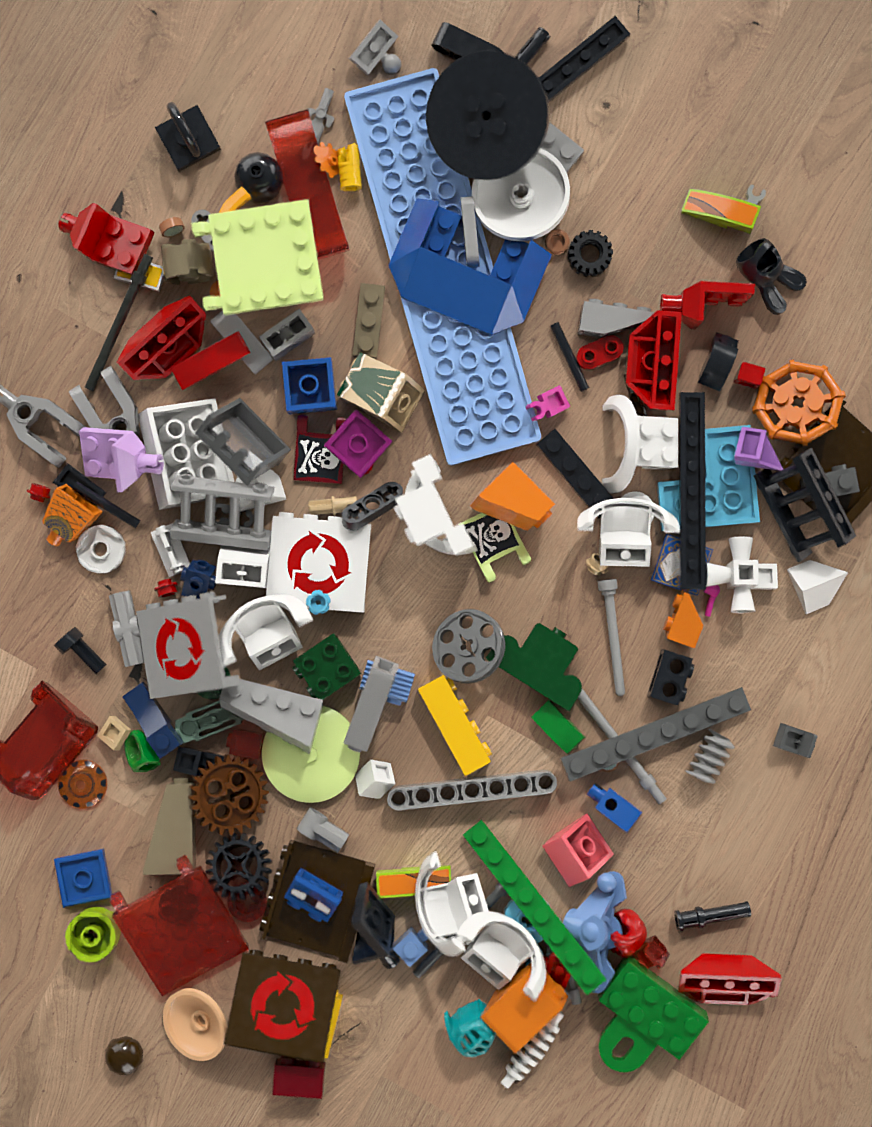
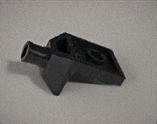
M368 882L359 884L354 915L352 917V925L357 930L352 962L355 965L379 959L385 968H394L400 962V956L393 950L395 915Z

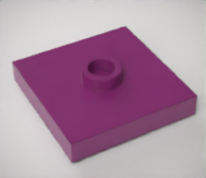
M355 409L323 446L361 478L393 441Z

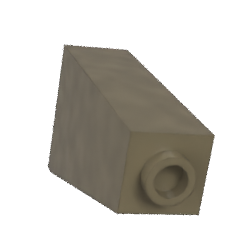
M173 778V782L166 785L143 868V875L193 874L196 871L195 810L189 807L195 803V800L188 799L189 795L195 794V791L189 788L190 785H195V782H188V778Z

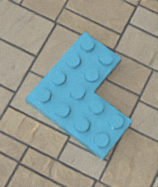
M751 425L705 429L706 527L760 522L757 485L753 476L755 475V467L737 465L734 461L742 427L751 428ZM679 480L657 482L659 506L671 513L679 523ZM660 521L661 531H664L663 523Z

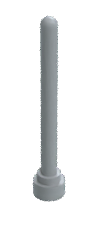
M617 579L597 581L598 591H601V595H604L615 693L618 696H623L625 694L614 601V594H616V589H618Z

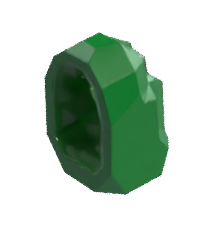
M140 730L131 731L125 740L124 750L128 765L132 771L148 772L161 765L160 758L146 740L145 733Z

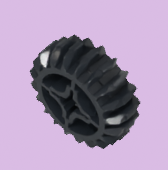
M233 833L231 836L232 841L224 836V845L222 846L216 842L215 847L218 848V851H209V854L214 858L213 860H206V864L212 866V868L207 869L205 872L207 875H214L208 882L209 884L217 883L213 889L215 892L222 890L221 896L226 898L230 894V899L236 901L239 894L240 899L244 901L247 897L246 892L251 897H255L254 888L263 891L264 888L260 885V882H269V879L264 877V874L272 873V869L266 868V865L272 863V859H264L270 851L268 849L261 850L264 843L262 841L256 843L257 838L252 835L248 839L247 834L242 833L239 840L238 835ZM238 847L250 848L247 853L244 852L237 857L230 852ZM254 856L257 858L255 876L250 871V865L254 861ZM225 858L228 863V868L224 872L225 876L222 877L221 864L223 859ZM232 859L236 862L241 863V867L243 868L242 870L245 873L236 870L237 867L235 866V863L232 861ZM238 877H243L248 881L247 884L239 887L228 885L231 880L234 881Z

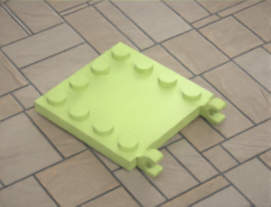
M308 200L209 214V222L191 223L192 232L195 237L212 235L221 296L204 297L203 304L206 311L223 308L224 315L324 300Z

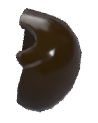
M129 1036L112 1039L105 1049V1062L110 1071L118 1075L131 1074L143 1062V1049L137 1040Z

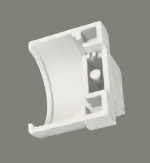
M431 455L413 462L412 464L415 469L411 471L412 476L407 484L405 494L395 499L398 505L394 506L399 519H405L408 525L405 532L411 543L415 541L418 546L427 544L441 553L456 556L478 551L464 524L461 523L455 527L453 526L434 485V483L442 480L439 474L441 470L437 462ZM443 534L446 535V538H444L443 541L437 539V537Z

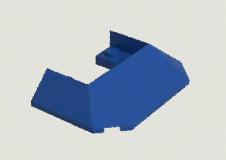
M417 198L388 265L401 298L489 335H494L504 329L523 323L552 254L532 240H530V243H526L524 241L505 239L491 274L482 273L446 258L462 215L440 207L439 201Z

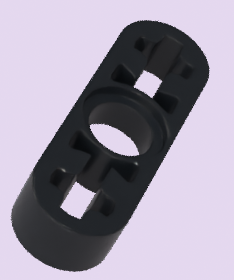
M387 482L347 506L342 512L343 526L351 531L358 530L393 509L394 506L398 505L395 499L403 495L402 486L396 482ZM374 502L379 505V508L371 510L366 505Z

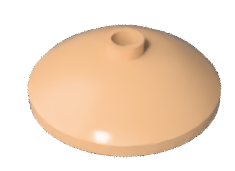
M192 988L181 989L168 998L163 1010V1024L173 1046L181 1054L192 1060L207 1061L216 1057L225 1046L224 1040L227 1030L225 1017L218 1004L204 992Z

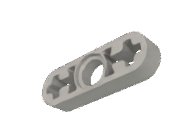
M473 196L460 197L466 265L470 268L479 267V252Z

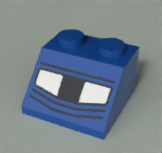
M300 868L284 898L288 899L287 903L293 908L300 910L302 907L309 911L308 915L314 920L328 922L341 900L343 891Z

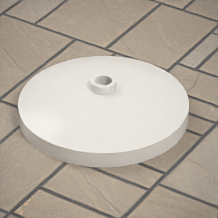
M540 149L533 160L515 174L496 180L474 179L472 185L474 210L483 226L500 238L510 241L537 239L553 230L563 219L570 201L568 175L556 157Z

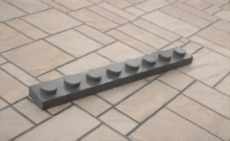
M740 687L564 756L560 760L568 780L573 781L751 711L743 688Z

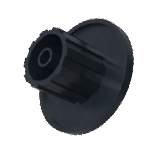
M490 50L473 52L451 63L434 83L426 107L427 132L437 155L452 170L466 177L478 180L502 179L517 173L528 165L544 143L550 120L547 93L536 73L518 58L507 53Z

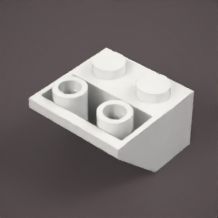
M221 545L215 583L267 588L270 546L267 551Z

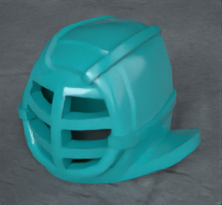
M481 999L458 1008L452 1017L448 1010L444 1012L448 1036L454 1047L465 1057H477L485 1054L495 1039L496 1033L480 1018L487 1006Z

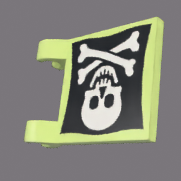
M480 513L462 522L472 542L475 543L478 549L473 554L488 583L496 579V575L489 563L513 551H516L522 565L531 562V557L514 525L484 513Z

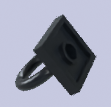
M169 102L167 104V110L171 119L156 126L155 129L179 172L221 150L198 105L180 113L175 103Z

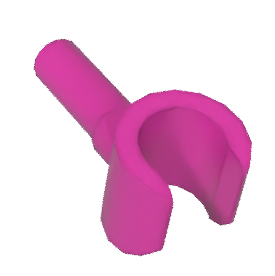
M719 585L707 586L703 591L710 595L705 616L711 617L715 598L720 593Z

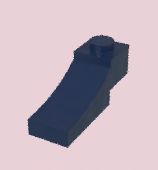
M145 682L140 683L122 696L144 731L146 740L160 759L184 743L171 725V719L157 699H150L149 688Z

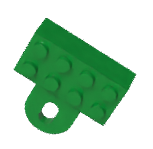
M634 957L623 958L614 969L615 974L607 989L602 993H598V1001L616 1013L599 1037L601 1059L609 1068L615 1071L631 1072L638 1069L657 1045H659L680 1060L709 1023L707 1011L684 994L679 993L676 988ZM624 1037L631 1038L634 1043L623 1057H615L612 1051L619 1041Z

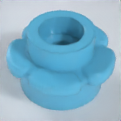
M315 590L312 592V595L307 597L306 605L309 606L311 613L316 615L319 613L324 614L329 610L331 600L328 594H324L321 590ZM317 600L321 601L320 605L316 604Z

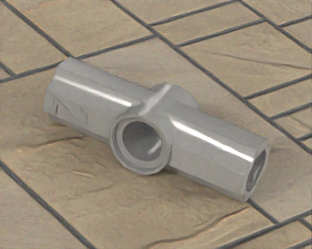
M131 591L109 595L114 617L113 630L117 642H120L125 667L144 663L138 620Z

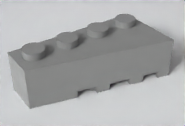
M239 679L240 685L222 689L219 699L222 708L248 722L250 721L260 726L261 729L279 736L289 744H294L304 752L311 753L323 709V700Z

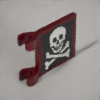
M298 415L293 480L342 484L344 464L323 446L333 434L307 432L308 416ZM337 418L336 431L346 421V418Z

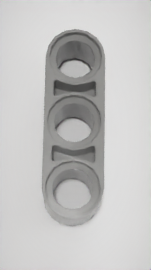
M222 310L210 321L223 338L237 331L240 332L251 352L241 359L255 375L274 360L236 314L224 315Z

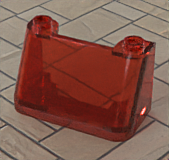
M43 680L33 688L30 696L35 707L6 741L0 740V782L10 793L34 801L47 794L98 732V726L88 716Z

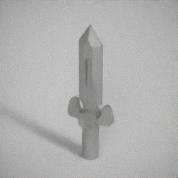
M325 88L316 110L307 108V120H310L314 114L316 116L308 125L298 153L301 167L313 159V148L318 145L324 129L323 120L326 118L327 128L334 121L333 116L326 114L334 91Z

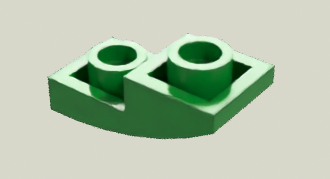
M549 700L531 717L568 755L586 738L571 720L567 719Z

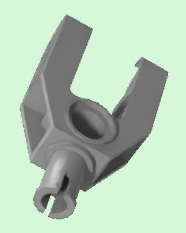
M109 366L100 373L124 412L112 418L107 424L100 420L94 410V405L87 399L80 385L69 391L90 428L116 430L119 424L125 423L127 426L126 431H133L136 436L140 435L138 407L112 366Z
M0 385V393L3 394V397L0 395V403L8 408L6 415L18 439L53 465L60 468L67 458L31 432V426L38 421L43 411L79 437V430L86 426L48 399L26 395L16 397ZM30 407L31 415L27 419H23L21 417L22 409Z

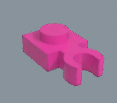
M558 385L538 395L539 401L531 402L525 408L526 410L532 407L536 409L537 415L532 417L531 420L537 421L543 418L544 415L547 418L552 417L569 408L570 405L561 386Z

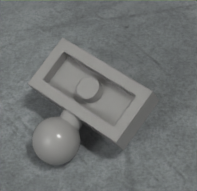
M379 20L348 59L366 75L372 71L379 61L382 62V67L386 73L395 74L401 68V60L397 55H388L386 52L398 38V35L384 22Z

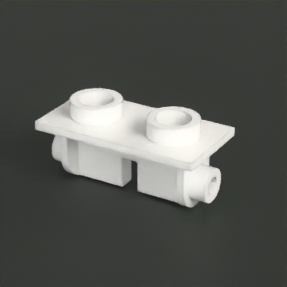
M174 523L160 526L151 532L169 577L181 573L184 567L188 568L190 565L181 540L170 539V530Z

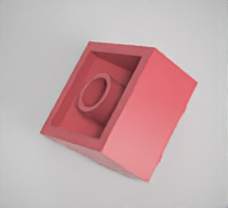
M588 814L583 815L557 832L542 845L569 887L588 880L614 855Z

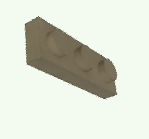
M361 283L353 357H358L361 352L377 359L385 293L384 285Z

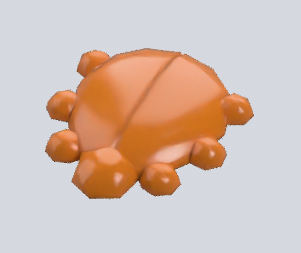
M320 142L319 146L316 145L313 148V153L316 155L314 161L320 163V171L327 172L329 178H333L334 175L339 174L338 152L333 149L330 143L325 146L323 142Z

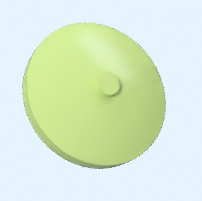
M323 705L310 754L294 744H289L282 740L279 736L267 732L262 745V762L265 773L273 786L285 796L306 803L325 801L341 793L354 778L360 761V752L353 751L348 748L347 744H344L351 723L335 709Z

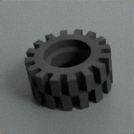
M589 230L586 233L583 231L580 235H576L570 244L568 262L571 263L570 267L575 269L577 274H584L583 277H588V275L596 277L597 274H602L612 260L613 249H611V241H607L608 237L606 235H600V231H597V233H594L593 230ZM586 245L595 246L600 254L598 260L591 263L586 262L581 256L582 248Z

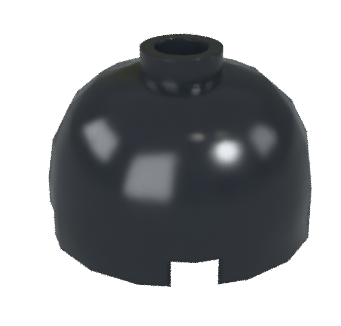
M261 152L250 153L243 157L237 164L234 174L237 189L243 187L252 199L250 201L254 203H265L274 199L279 194L284 181L282 169L277 161L268 154Z

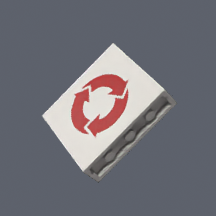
M279 512V516H273L266 596L290 595L301 600L309 608L306 605L307 597L312 595L313 591L321 590L330 597L329 610L365 613V592L372 525L367 524L358 530L351 531L343 526L342 517L328 516V520H318V515L304 514L303 518H294V513ZM317 600L316 604L320 605L321 601Z

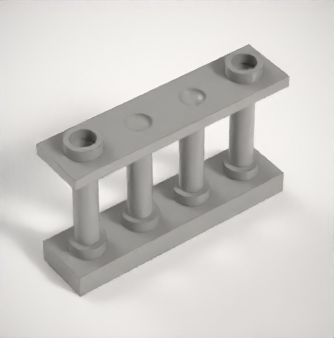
M189 474L176 475L171 484V490L181 491L180 520L176 519L170 530V539L268 551L272 530L264 529L265 501H271L275 487L267 486L264 483L246 486L244 483L197 478ZM191 493L205 494V522H196L190 519ZM215 496L230 497L229 525L215 523ZM240 498L255 500L254 528H246L239 525Z

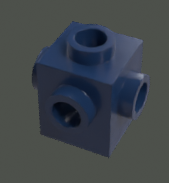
M192 560L188 568H183L180 581L184 582L181 595L185 597L196 595V598L200 599L199 594L209 593L211 590H214L217 584L215 583L216 576L214 575L216 566L210 565L204 560Z

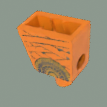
M67 484L57 487L42 520L43 524L51 529L46 540L51 545L58 547L63 539L67 542L78 539L103 511L85 497L73 491Z

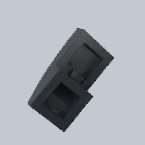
M179 746L173 771L201 776L202 774L198 770L199 767L206 770L207 760L215 764V756L220 757L224 761L225 755Z

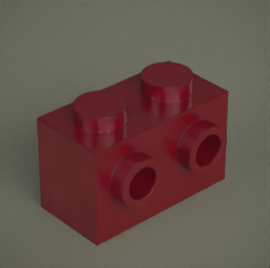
M281 1056V1059L277 1058L274 1065L272 1095L322 1099L326 1062L317 1063L296 1060L295 1058Z

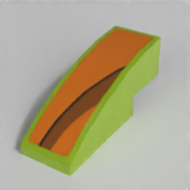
M690 189L681 213L726 229L729 226L751 234L761 206L730 196Z
M440 866L434 870L428 879L427 887L450 882L451 866ZM421 867L377 870V894L380 898L415 896L416 881Z

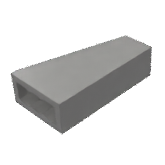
M378 656L375 657L344 740V744H347L349 749L356 752H361L362 750L367 752L399 664Z

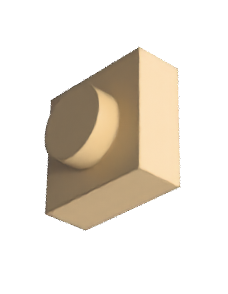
M109 716L97 736L111 749L120 750L132 730L116 716Z

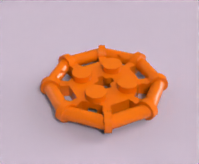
M793 359L769 375L763 376L755 405L752 407V413L756 414L767 430L768 438L808 446L809 442L838 427L837 421L843 399L846 398L845 391L840 389L829 373L827 366L795 362ZM797 372L815 376L812 381L805 377L797 378ZM790 373L791 380L780 386L775 383ZM821 381L825 383L831 393L825 395L818 387ZM768 391L774 392L773 403L765 404ZM795 399L804 400L802 408L792 406ZM832 403L829 415H823L824 404ZM768 413H775L779 419L776 425H774ZM817 421L822 423L814 429L806 431V427ZM785 426H795L797 429H800V434L784 431L783 429Z

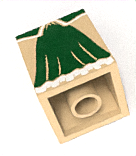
M360 352L357 359L352 362L346 379L340 384L337 396L351 406L402 433L425 390L406 373Z

